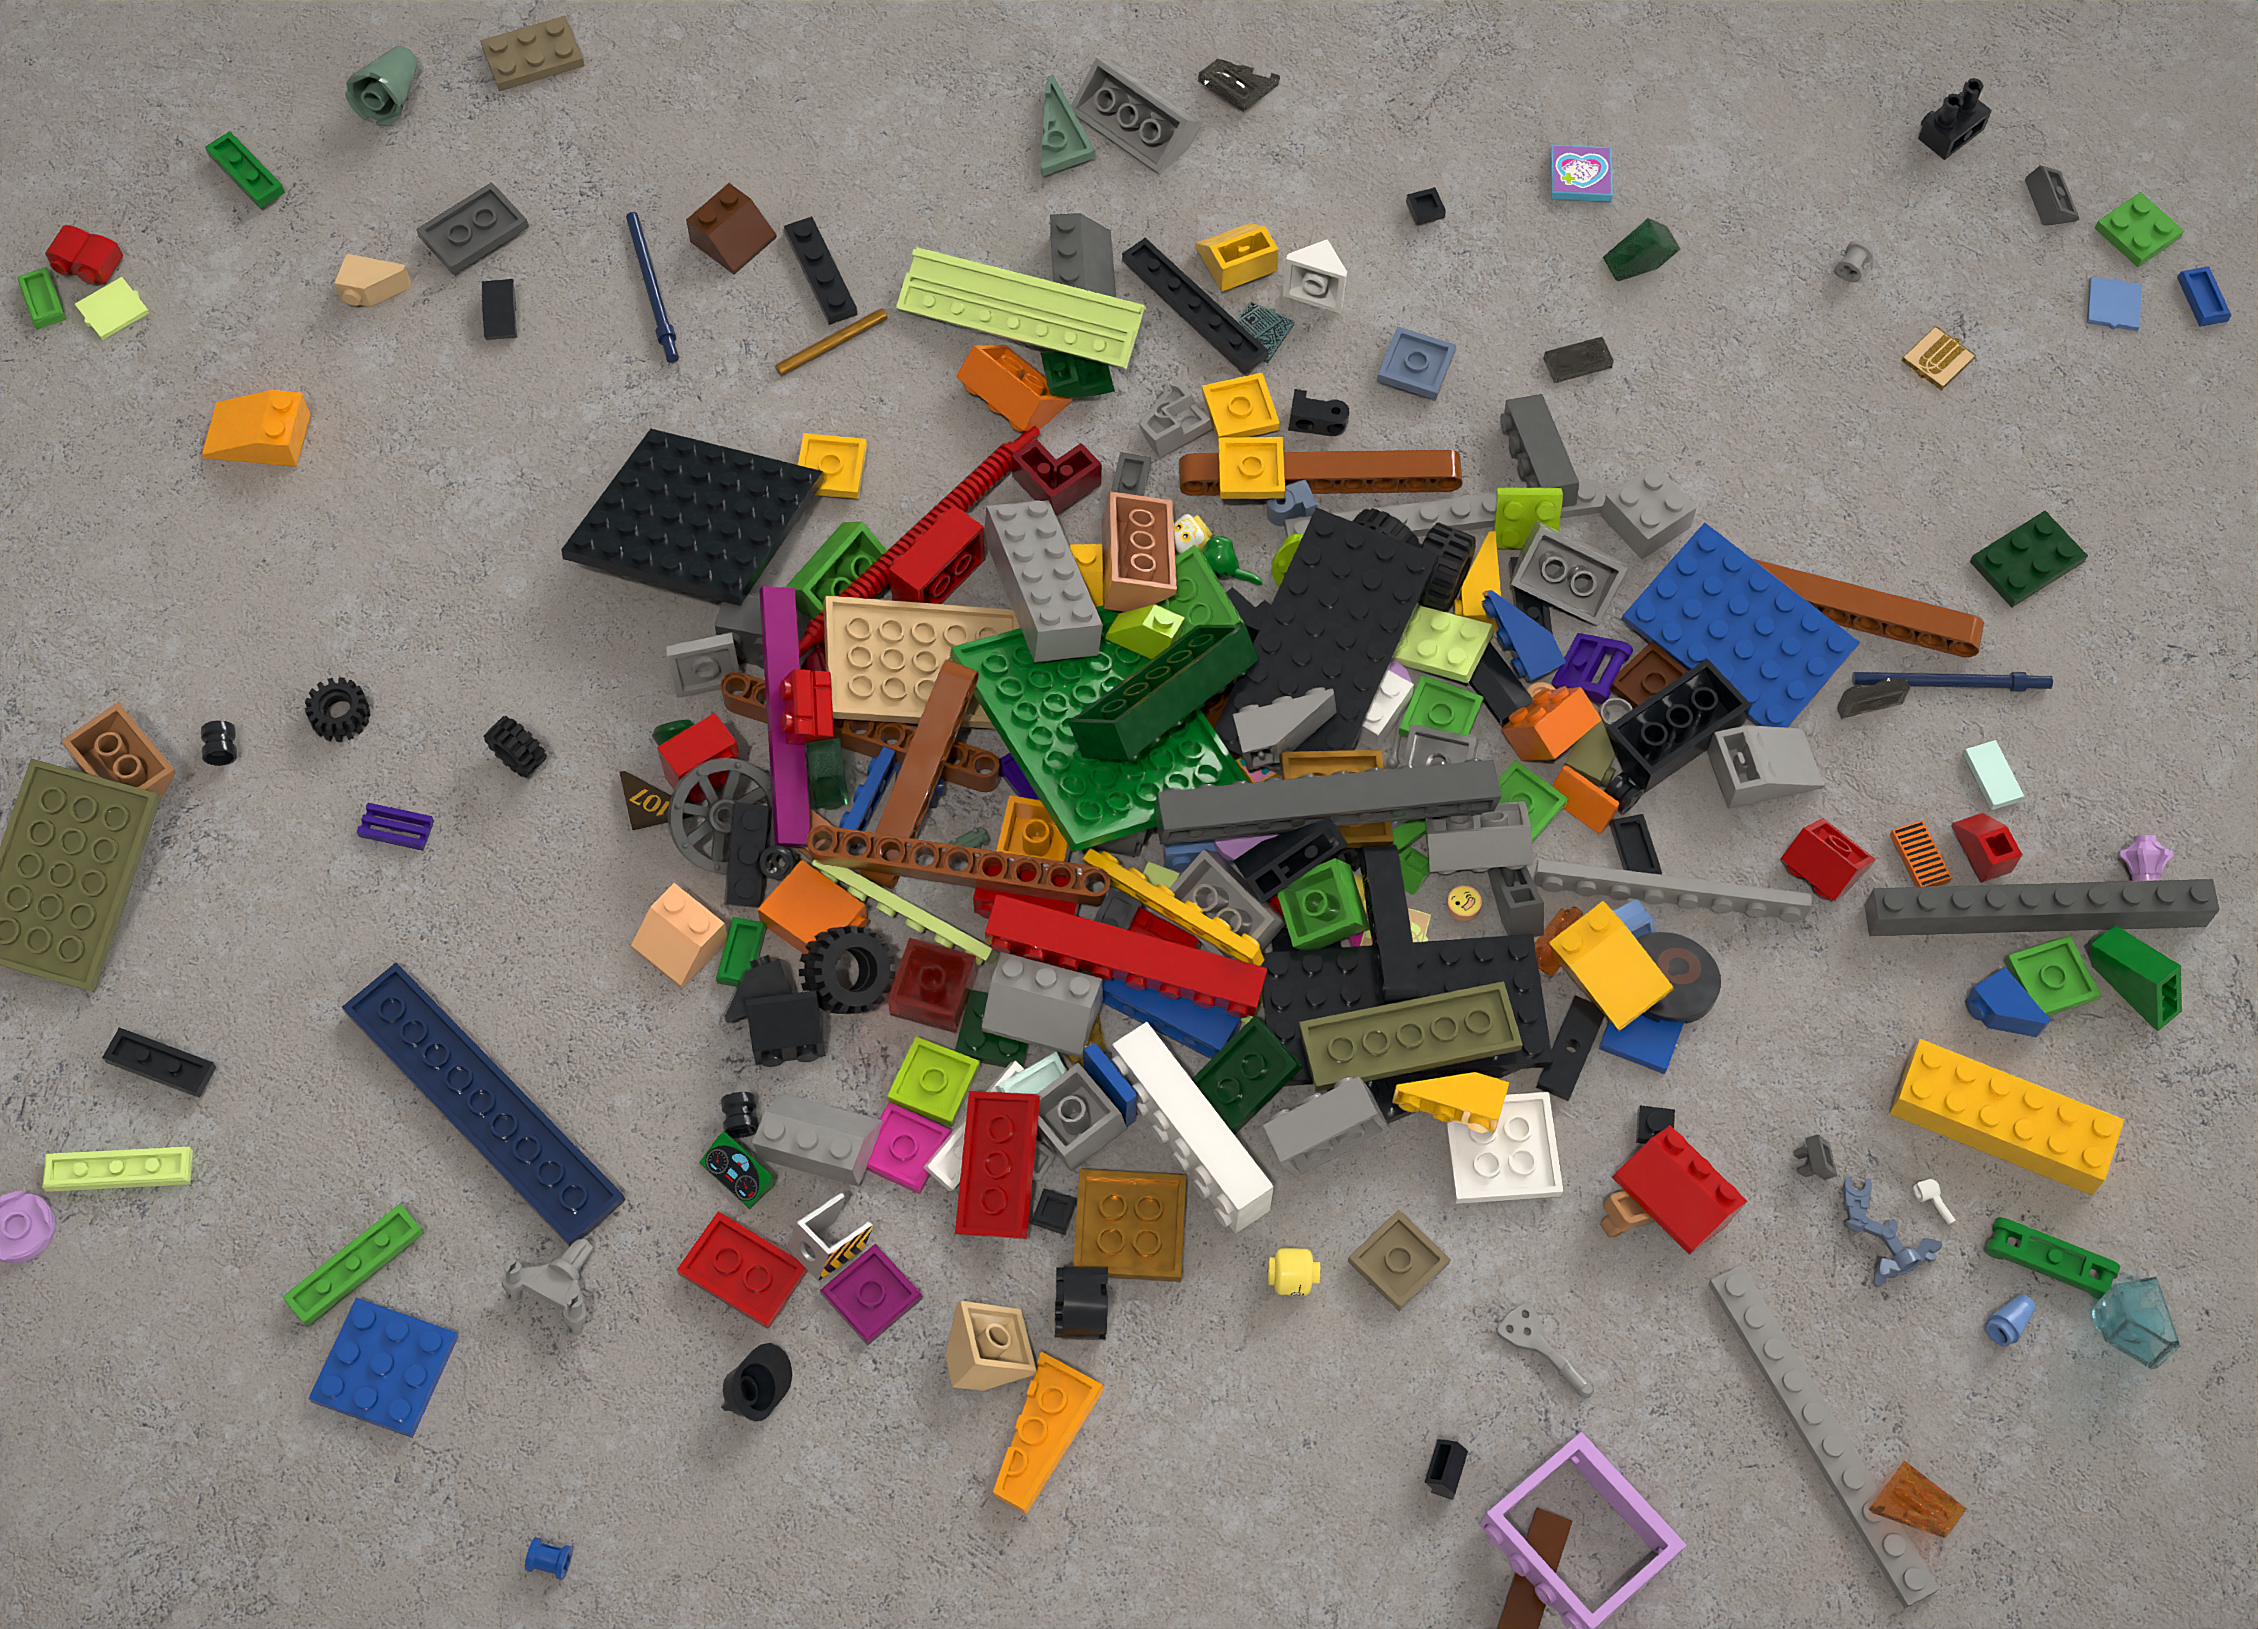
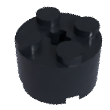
M1067 1265L1056 1267L1055 1338H1062V1340L1106 1341L1108 1315L1106 1284H1108V1267Z

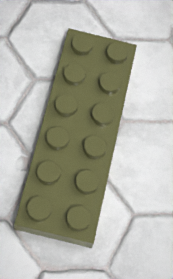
M1504 981L1299 1022L1298 1027L1315 1092L1332 1089L1338 1081L1347 1077L1356 1078L1359 1076L1363 1082L1520 1051L1523 1046Z

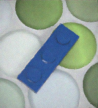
M883 747L879 756H874L871 759L867 770V775L869 776L864 785L859 784L853 797L854 805L850 812L846 811L844 813L839 828L859 831L866 830L896 770V751ZM858 844L852 846L851 848L856 849Z

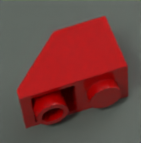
M1985 813L1953 822L1951 825L1981 882L2012 873L2023 855L2009 828Z

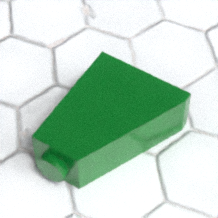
M2116 925L2094 939L2091 944L2092 967L2154 1029L2159 1031L2182 1012L2181 965Z

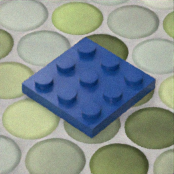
M356 1298L308 1399L311 1403L413 1438L459 1336L454 1331Z

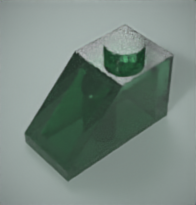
M1647 218L1605 254L1603 259L1615 280L1622 281L1658 269L1680 250V247L1666 225Z

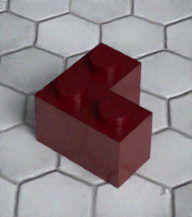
M1035 439L1011 456L1012 477L1035 501L1049 500L1056 516L1101 485L1102 464L1082 443L1056 460Z

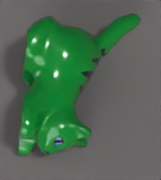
M1216 536L1206 542L1201 552L1218 579L1232 577L1255 585H1262V579L1256 574L1240 569L1238 558L1233 551V542L1230 539Z

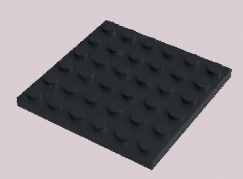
M650 428L561 549L562 557L564 560L741 606L824 482L823 471Z

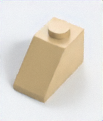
M346 254L334 282L341 302L351 306L361 305L366 307H372L410 289L412 284L406 265L352 254Z

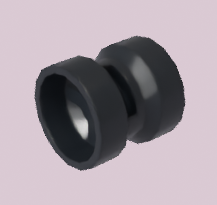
M216 720L205 723L201 727V739L205 742V745L202 747V759L205 763L223 766L231 764L236 760L237 748L233 744L236 738L234 724Z
M734 1092L721 1098L722 1112L726 1114V1119L723 1122L724 1132L731 1138H744L756 1134L759 1127L758 1118L754 1116V1110L757 1108L756 1095L750 1092Z

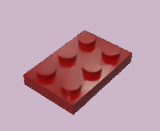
M719 1211L677 1268L678 1275L766 1329L771 1326L808 1272L795 1257Z

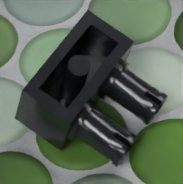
M1976 78L1969 79L1968 82H1965L1962 92L1958 95L1954 93L1949 94L1948 97H1945L1941 108L1935 112L1933 110L1930 111L1921 121L1922 129L1918 139L1943 160H1946L1985 129L1992 110L1979 100L1984 87L1983 83Z

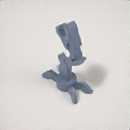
M1847 1176L1843 1184L1844 1210L1848 1211L1850 1220L1846 1222L1845 1227L1856 1233L1864 1231L1881 1238L1893 1255L1891 1260L1881 1259L1874 1276L1875 1287L1878 1288L1885 1284L1887 1278H1895L1898 1275H1904L1914 1270L1919 1265H1922L1924 1259L1928 1262L1936 1260L1937 1255L1935 1253L1942 1248V1242L1923 1238L1917 1250L1913 1247L1905 1249L1896 1235L1898 1227L1895 1219H1892L1890 1224L1886 1226L1866 1216L1872 1189L1871 1180L1866 1179L1863 1190L1858 1191L1852 1187V1177Z

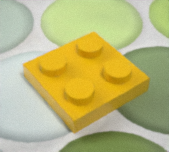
M1263 373L1202 385V395L1218 441L1219 438L1251 437L1279 430L1280 422Z
M803 433L798 465L823 471L824 482L815 495L851 499L859 498L867 440Z
M1283 437L1219 438L1220 499H1272L1285 497Z

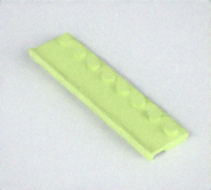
M918 247L913 249V261L909 273L906 272L896 306L898 310L1127 369L1144 310H1146L1145 305Z

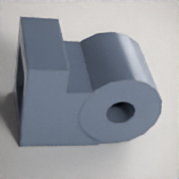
M1306 479L1285 486L1284 498L1267 499V518L1272 524L1284 526L1285 519L1313 515L1318 505Z

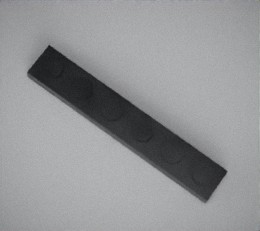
M1143 238L1122 253V261L1244 374L1268 358V349L1147 238Z

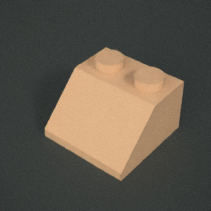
M673 883L649 908L631 947L679 987L683 988L725 945L728 935L723 921Z

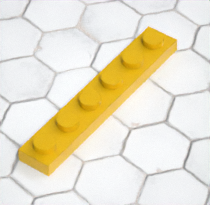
M1090 848L1082 858L1085 865L1104 869L1110 877V885L1128 896L1141 901L1145 906L1239 961L1261 966L1264 962L1259 948L1260 944L1254 938L1247 934L1237 935L1231 931L1232 928L1225 921L1218 917H1214L1213 920L1202 914L1203 910L1189 900H1186L1185 903L1174 898L1175 894L1169 888L1162 884L1152 885L1146 881L1147 878L1144 874L1133 867H1130L1129 870L1118 865L1119 861L1108 852L1102 851L1100 854Z

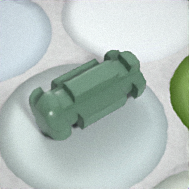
M977 827L976 832L971 830L957 837V842L953 843L950 841L948 844L980 849L981 844H984V846L988 845L989 838L982 827Z

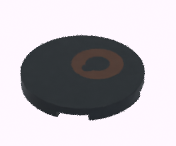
M1654 932L1636 938L1674 988L1641 1015L1659 1023L1660 1020L1669 1022L1684 1021L1686 1024L1704 1017L1713 1008L1721 989L1720 971L1710 953L1692 939L1675 933Z

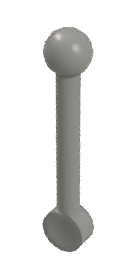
M1407 709L1398 720L1391 756L1386 760V765L1390 769H1395L1399 765L1397 756L1401 735L1398 732Z

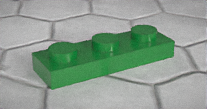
M230 131L205 146L207 154L260 209L285 193L283 185Z

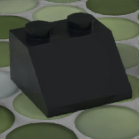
M816 990L745 999L752 1051L756 1065L762 1064L766 1067H775L781 1065L784 1061L812 1062L818 1057L826 1056L822 1019Z

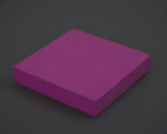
M876 1244L820 1289L821 1295L867 1346L923 1299L922 1294Z

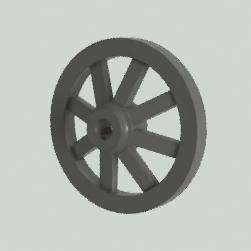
M712 759L693 767L676 785L668 807V827L672 840L679 852L698 868L713 873L727 874L728 861L722 860L725 833H728L730 836L733 803L752 804L764 796L767 806H769L765 849L775 846L771 779L755 765L739 759ZM729 770L719 799L707 775ZM740 773L752 779L759 786L732 801ZM696 783H698L709 804L707 807L685 803L687 795ZM723 809L726 816L724 820L720 821L718 819V812ZM682 813L705 817V821L686 836ZM714 830L711 859L699 853L693 845L708 832Z

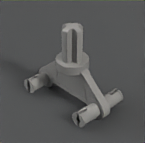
M584 1238L578 1239L571 1244L561 1259L555 1258L550 1264L521 1268L519 1262L516 1264V1260L508 1261L505 1264V1273L502 1276V1287L506 1291L507 1300L511 1298V1302L519 1301L522 1297L521 1290L524 1289L563 1310V1319L568 1325V1333L570 1334L572 1331V1335H579L583 1331L582 1324L586 1320V1308L578 1287L580 1277L578 1271L592 1254L593 1246Z

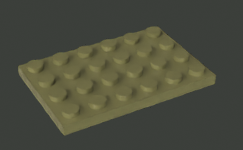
M31 758L0 845V966L95 993L162 795Z

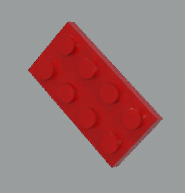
M969 1091L955 1234L1027 1240L1040 1104L1039 1095Z

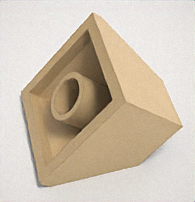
M960 1301L956 1305L945 1354L952 1387L985 1391L1033 1376L1037 1372L1021 1309Z

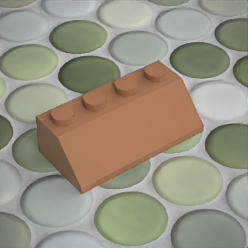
M1109 491L1102 516L1104 609L1127 612L1154 605L1176 594L1172 500Z

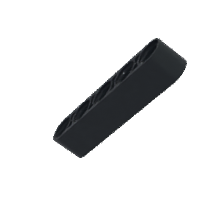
M1397 845L1361 846L1359 854L1360 870L1381 1001L1385 1004L1420 998V982Z

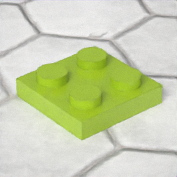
M1497 488L1493 531L1496 532L1497 549H1522L1536 520L1559 531L1563 500L1562 488Z
M915 1036L887 1095V1101L952 1127L980 1068V1061Z

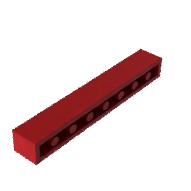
M996 894L985 931V943L990 944V948L998 952L1009 953L1010 950L1024 953L1023 956L1027 959L1043 962L1044 959L1058 963V967L1072 971L1082 969L1091 972L1092 976L1102 978L1104 981H1110L1112 978L1125 981L1126 986L1136 990H1145L1147 987L1158 990L1161 996L1169 999L1183 997L1193 1000V1004L1202 1008L1212 1009L1213 1006L1227 1009L1228 1014L1238 1018H1247V1015L1254 1017L1267 968L999 894Z

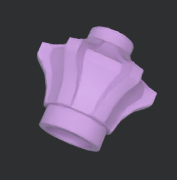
M2156 835L2135 836V842L2131 843L2128 848L2118 851V857L2126 863L2130 875H2132V881L2161 880L2163 869L2167 861L2173 857V851L2164 848L2159 842H2156Z

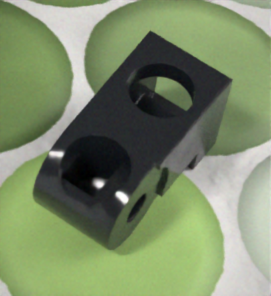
M1294 389L1288 431L1325 436H1339L1345 432L1350 413L1349 407L1345 402L1338 399L1326 402L1324 400L1306 398V390Z

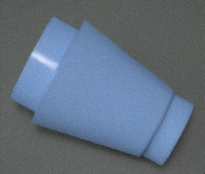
M2018 1295L1988 1317V1324L1985 1326L1986 1333L1995 1343L2001 1346L2017 1343L2036 1310L2035 1303L2026 1295Z

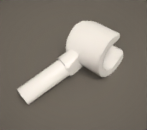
M1927 1179L1913 1186L1914 1194L1919 1202L1931 1200L1933 1206L1936 1207L1948 1225L1955 1221V1218L1942 1202L1940 1197L1941 1191L1937 1181Z

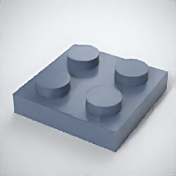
M1397 326L1378 372L1377 382L1436 400L1455 354L1456 345Z

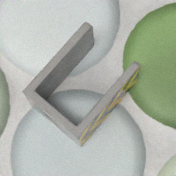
M842 1193L798 1221L787 1247L792 1255L818 1281L862 1252L874 1226L869 1221L830 1248L817 1237V1234L836 1222L846 1198ZM805 1242L814 1250L815 1259L806 1252Z

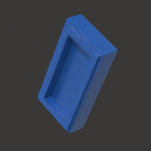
M2210 267L2180 271L2177 279L2199 327L2228 322L2232 315Z

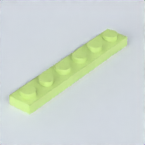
M815 860L812 862L813 866L821 870V874L837 884L838 881H841L848 885L847 892L863 902L867 896L878 902L875 907L876 909L892 918L896 912L907 918L904 923L905 925L921 934L925 928L936 934L933 939L934 941L950 950L954 944L964 949L965 952L962 956L973 963L981 966L984 960L993 965L999 953L989 946L848 868L823 865Z

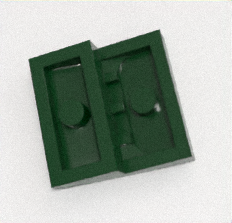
M1053 350L1040 353L1048 390L1051 395L1087 397L1115 392L1109 365Z

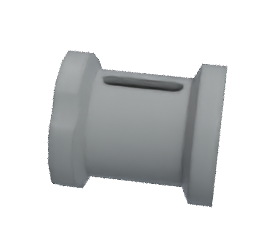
M1862 241L1849 242L1844 259L1836 265L1837 274L1846 281H1858L1863 275L1865 263L1870 262L1873 257L1871 247Z

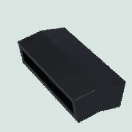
M1489 641L1469 681V685L1476 694L1484 697V705L1503 728L1510 722L1509 716L1520 708H1527L1534 701Z

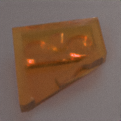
M1904 1461L1868 1510L1873 1514L1946 1538L1967 1508Z

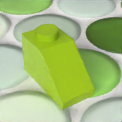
M1155 604L1118 614L1106 633L1105 639L1153 659L1179 640L1185 617Z

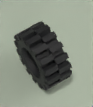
M339 677L338 683H335L333 678H328V685L326 686L323 685L322 681L317 684L319 690L316 691L312 688L309 692L311 698H306L305 700L307 706L305 713L316 734L320 737L324 736L327 741H331L334 736L336 742H343L342 736L345 735L348 740L353 739L352 732L354 731L361 734L363 732L361 724L364 726L368 725L369 720L367 716L370 717L371 712L359 685L356 686L352 680H349L347 683L343 677ZM343 701L350 704L348 712L340 717L329 718L325 714L327 708L336 702Z
M503 716L483 736L489 749L495 752L494 755L500 758L506 767L509 766L514 773L517 772L521 777H529L547 759V754L544 753V748L539 746L538 740L534 739L529 731H525L524 726L520 723L517 724L514 719H510L508 716Z

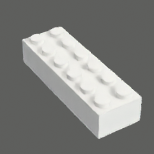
M1145 1022L1113 1043L1112 1059L1110 1061L1137 1093V1114L1140 1117L1146 1116L1153 1125L1151 1130L1156 1139L1162 1145L1167 1143L1173 1151L1172 1158L1177 1167L1182 1172L1187 1170L1194 1179L1192 1183L1200 1197L1204 1200L1208 1198L1215 1207L1214 1214L1218 1221L1224 1227L1230 1226L1233 1232L1237 1234L1269 1212L1274 1186L1148 1022Z

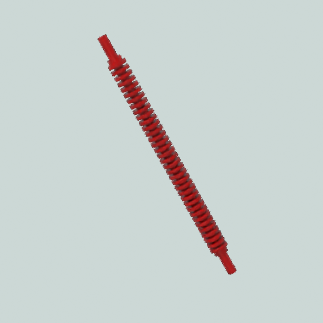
M1034 425L1030 430L1021 434L1014 442L1002 443L971 474L934 506L927 515L907 531L899 541L891 546L859 578L851 583L842 594H839L838 597L873 599L890 583L889 567L892 561L898 555H903L909 550L914 539L919 534H925L932 527L934 520L940 513H946L953 505L963 512L968 511L976 501L984 496L987 491L1012 469L1011 456L1040 435L1039 429ZM824 610L807 624V630L804 632L805 636L798 641L799 658L813 645L825 644Z

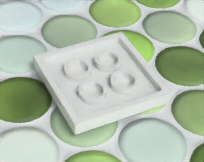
M1549 1092L1506 1095L1495 1133L1489 1131L1479 1133L1459 1122H1445L1455 1204L1562 1196L1563 1186Z

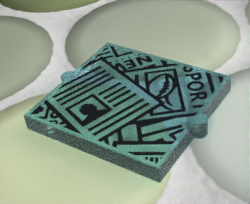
M1252 301L1248 303L1236 320L1268 349V358L1264 360L1266 363H1269L1295 324V321L1276 313L1275 309L1269 310Z

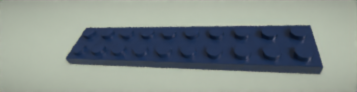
M397 962L342 1006L344 1013L569 1247L576 1240L586 1236L625 1201L624 1195Z

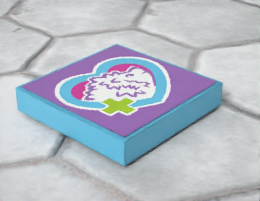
M1551 145V199L1611 202L1613 196L1611 147Z

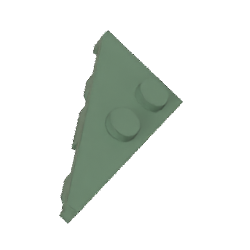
M1054 75L1048 76L1045 89L1040 163L1042 177L1095 158V149Z

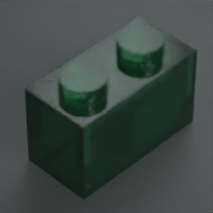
M840 738L807 742L809 769L816 809L835 810L843 805H849Z

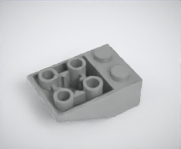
M1315 688L1305 693L1306 696L1294 699L1291 696H1284L1273 700L1271 705L1263 707L1249 705L1241 708L1239 713L1233 714L1247 771L1279 763L1281 752H1292L1336 714L1333 689Z
M1746 725L1714 732L1708 748V754L1728 808L1824 788L1823 780L1802 728Z

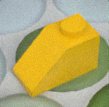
M1070 544V550L1094 606H1102V544Z

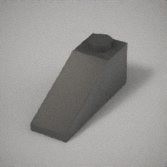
M1526 865L1521 869L1515 870L1505 867H1493L1487 870L1500 918L1508 936L1533 934L1534 937L1544 936V902Z

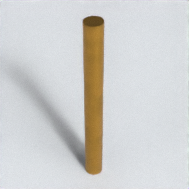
M880 308L775 365L778 374L782 376L887 319V315Z

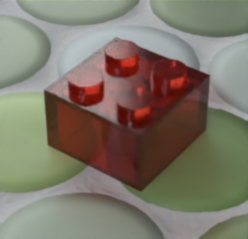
M909 938L888 997L890 1016L957 1033L970 989H972L977 974L976 955Z

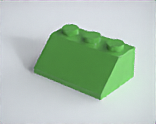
M862 521L842 522L786 587L795 588L796 606L803 614L813 620L824 610L823 602L825 596H838L842 594L851 583L859 578L887 550Z

